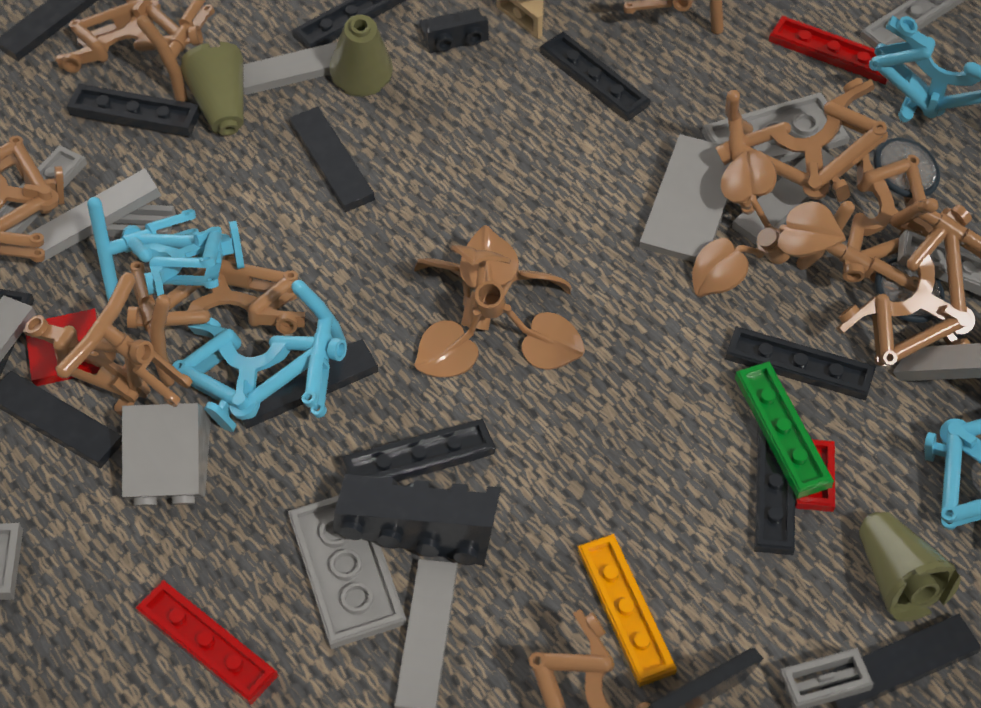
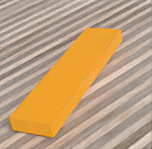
M611 534L579 545L578 553L638 686L641 687L676 674L677 668L615 535Z

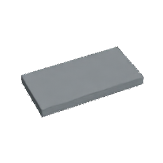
M819 92L745 113L741 116L753 126V132L781 122H788L791 125L789 133L791 136L807 138L817 134L824 127L827 118L823 108L827 101L823 94ZM728 118L703 125L702 133L708 142L721 145L729 141ZM842 125L835 137L822 147L823 150H829L849 143L850 137ZM774 140L751 147L781 162L805 157V153L792 152L779 147Z
M679 134L642 234L639 248L695 263L700 251L707 244L714 241L728 199L721 190V179L726 168L732 163L723 164L715 149L720 144Z
M339 495L288 511L331 649L407 625V620L381 545L377 542L363 539L349 540L341 536V534L333 533L334 512Z

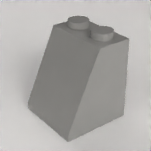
M199 403L178 404L177 407L170 404L122 406L123 498L134 500V506H156L157 499L172 498V505L195 504V497H205L211 416Z

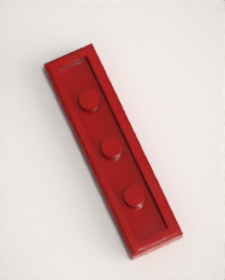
M783 15L769 35L768 42L885 85L888 81L881 73L869 67L871 58L876 56L874 48Z
M162 580L135 607L137 613L250 706L278 677V673L274 668L165 580Z

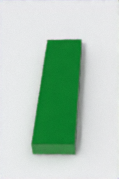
M770 361L736 371L735 380L796 498L799 499L832 488L834 480Z

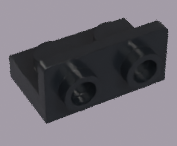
M479 8L419 20L420 30L429 54L439 51L446 52L453 48L477 45L481 42L489 41V22L487 16L481 15Z

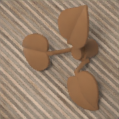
M747 150L741 153L726 168L721 179V190L723 195L733 203L740 204L750 199L752 206L764 225V229L757 236V248L739 245L735 248L733 243L727 238H720L707 244L698 254L693 267L692 282L695 294L701 298L709 294L723 293L738 286L746 277L749 268L748 259L742 252L753 254L759 259L765 256L773 264H782L791 256H809L831 249L844 242L846 237L837 224L832 212L822 203L812 201L793 208L787 216V225L783 224L779 229L773 228L758 203L756 196L769 194L774 189L777 180L776 169L772 161L763 152Z
M484 225L474 234L467 246L476 250H488L511 259L510 264L492 260L486 261L483 283L475 291L477 308L473 311L474 316L468 331L464 333L462 326L454 321L434 323L422 335L414 366L417 371L431 377H453L466 373L473 367L479 356L478 347L469 339L474 335L480 317L497 318L503 313H506L516 326L527 335L522 342V352L527 362L536 368L546 370L561 368L581 358L585 353L580 334L564 317L550 312L539 313L533 318L530 329L513 312L511 306L506 304L502 286L507 285L514 279L518 272L519 260L512 246L499 237L489 226ZM461 257L460 274L462 280L469 288L475 289L479 263L471 265L464 257Z
M451 245L450 249L464 257L471 265L479 263L475 291L483 283L486 261L492 260L510 264L511 259L488 250H476L468 246ZM434 258L418 259L415 264L414 271L434 266L449 269L461 277L460 264ZM518 270L514 279L502 287L504 295H506L514 281L543 279L558 285L567 294L571 293V285L566 280L556 275L529 270ZM463 281L464 299L462 305L465 307L461 325L470 327L474 316L473 311L477 308L475 291H471L470 295V288ZM481 316L476 329L488 331L491 318Z

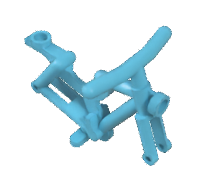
M894 16L889 19L886 29L905 41L889 45L878 44L874 51L876 56L871 58L869 67L881 73L906 95L898 114L902 122H908L913 118L917 106L921 108L926 117L935 118L942 115L949 108L981 103V90L944 96L948 84L973 86L981 81V65L967 62L963 67V72H951L942 69L934 63L931 57L936 44L935 40L917 31L918 26L915 20L908 16H904L900 20ZM915 61L923 72L932 78L930 86L904 63Z
M91 197L87 202L107 301H109L118 283L113 255L122 252L128 253L132 251L142 262H149L151 272L144 273L148 295L157 294L159 296L164 294L163 285L204 286L208 289L218 287L219 273L223 256L234 254L237 269L244 268L236 221L229 222L231 238L227 234H222L221 227H211L202 232L193 228L175 234H156V230L195 219V210L188 209L180 214L147 223L144 230L135 225L127 226L123 230L120 239L109 241L101 200L97 197ZM182 267L206 268L204 276L177 274Z
M296 280L292 283L291 289L318 318L314 336H272L269 340L270 348L266 353L256 357H245L237 352L242 344L238 335L232 329L222 328L221 324L211 317L210 321L205 324L188 325L194 334L211 337L212 339L183 360L175 361L172 366L193 380L192 387L220 402L217 405L208 401L204 409L224 430L234 432L237 426L229 417L231 413L240 420L255 417L262 401L307 368L305 393L302 395V402L307 407H310L311 413L316 418H321L326 414L325 402L330 369L329 359L343 360L347 351V343L339 322L326 304L305 282ZM291 350L306 351L256 388L258 371L270 368L283 361ZM225 359L230 367L239 371L236 390L205 373Z
M957 418L945 421L940 429V439L943 444L937 442L935 433L928 432L924 444L925 460L933 462L935 455L946 457L941 523L948 530L981 520V499L958 505L962 451L981 464V440L976 437L981 435V419L967 423Z

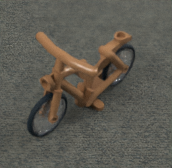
M898 137L887 139L886 142L881 143L877 147L873 158L874 168L870 163L869 154L855 164L857 165V190L874 193L880 207L878 215L875 218H868L864 213H856L853 217L847 246L840 243L826 250L843 262L844 280L859 282L866 278L875 283L877 295L886 294L892 302H901L912 296L919 282L918 272L911 271L907 266L897 263V257L885 262L881 260V258L898 253L899 237L861 251L863 237L871 236L883 230L888 224H891V217L899 212V210L895 209L890 190L903 196L905 207H908L922 199H926V196L931 195L940 183V170L933 155L919 143L907 138ZM844 201L834 215L841 230H843L854 212L855 206L851 201ZM946 207L941 213L946 214L951 208ZM919 217L897 228L901 230L899 235L907 229L924 237H927L933 230L930 224ZM826 251L799 257L796 262L797 267L801 270L808 269ZM935 278L932 294L944 301L945 295L939 279ZM921 309L907 316H898L902 320L914 323L928 322L935 318Z

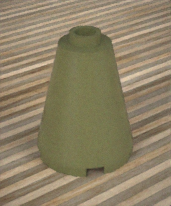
M355 15L350 17L344 25L330 60V74L333 83L345 90L346 94L365 97L381 91V88L390 82L393 64L375 21L366 15Z
M219 42L220 47L210 48L209 43H204L190 49L182 56V65L180 66L182 76L211 129L223 136H230L237 133L244 124V59L241 50L234 44Z
M875 512L863 520L862 526L859 529V536L886 610L892 614L895 620L911 622L932 613L926 607L933 605L938 600L944 605L952 598L958 590L961 578L956 567L889 512Z

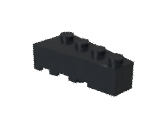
M345 474L334 512L333 533L341 534V536L349 540L363 539L377 542L386 548L395 549L399 547L417 551L426 557L440 556L454 559L463 565L476 564L484 566L501 487L487 486L486 493L469 491L468 484L453 483L451 490L433 488L429 481L414 480V482L409 483L407 486L398 485L394 478Z

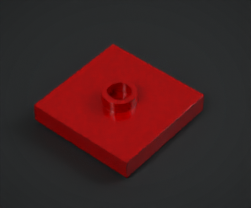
M94 308L47 318L46 320L48 324L62 328L68 325L73 326L77 331L78 341L80 342L94 324L98 315ZM26 335L31 381L33 384L41 386L74 378L72 376L61 378L57 375L55 368L58 364L53 344ZM84 361L78 367V369L91 374H96L100 370L99 367Z

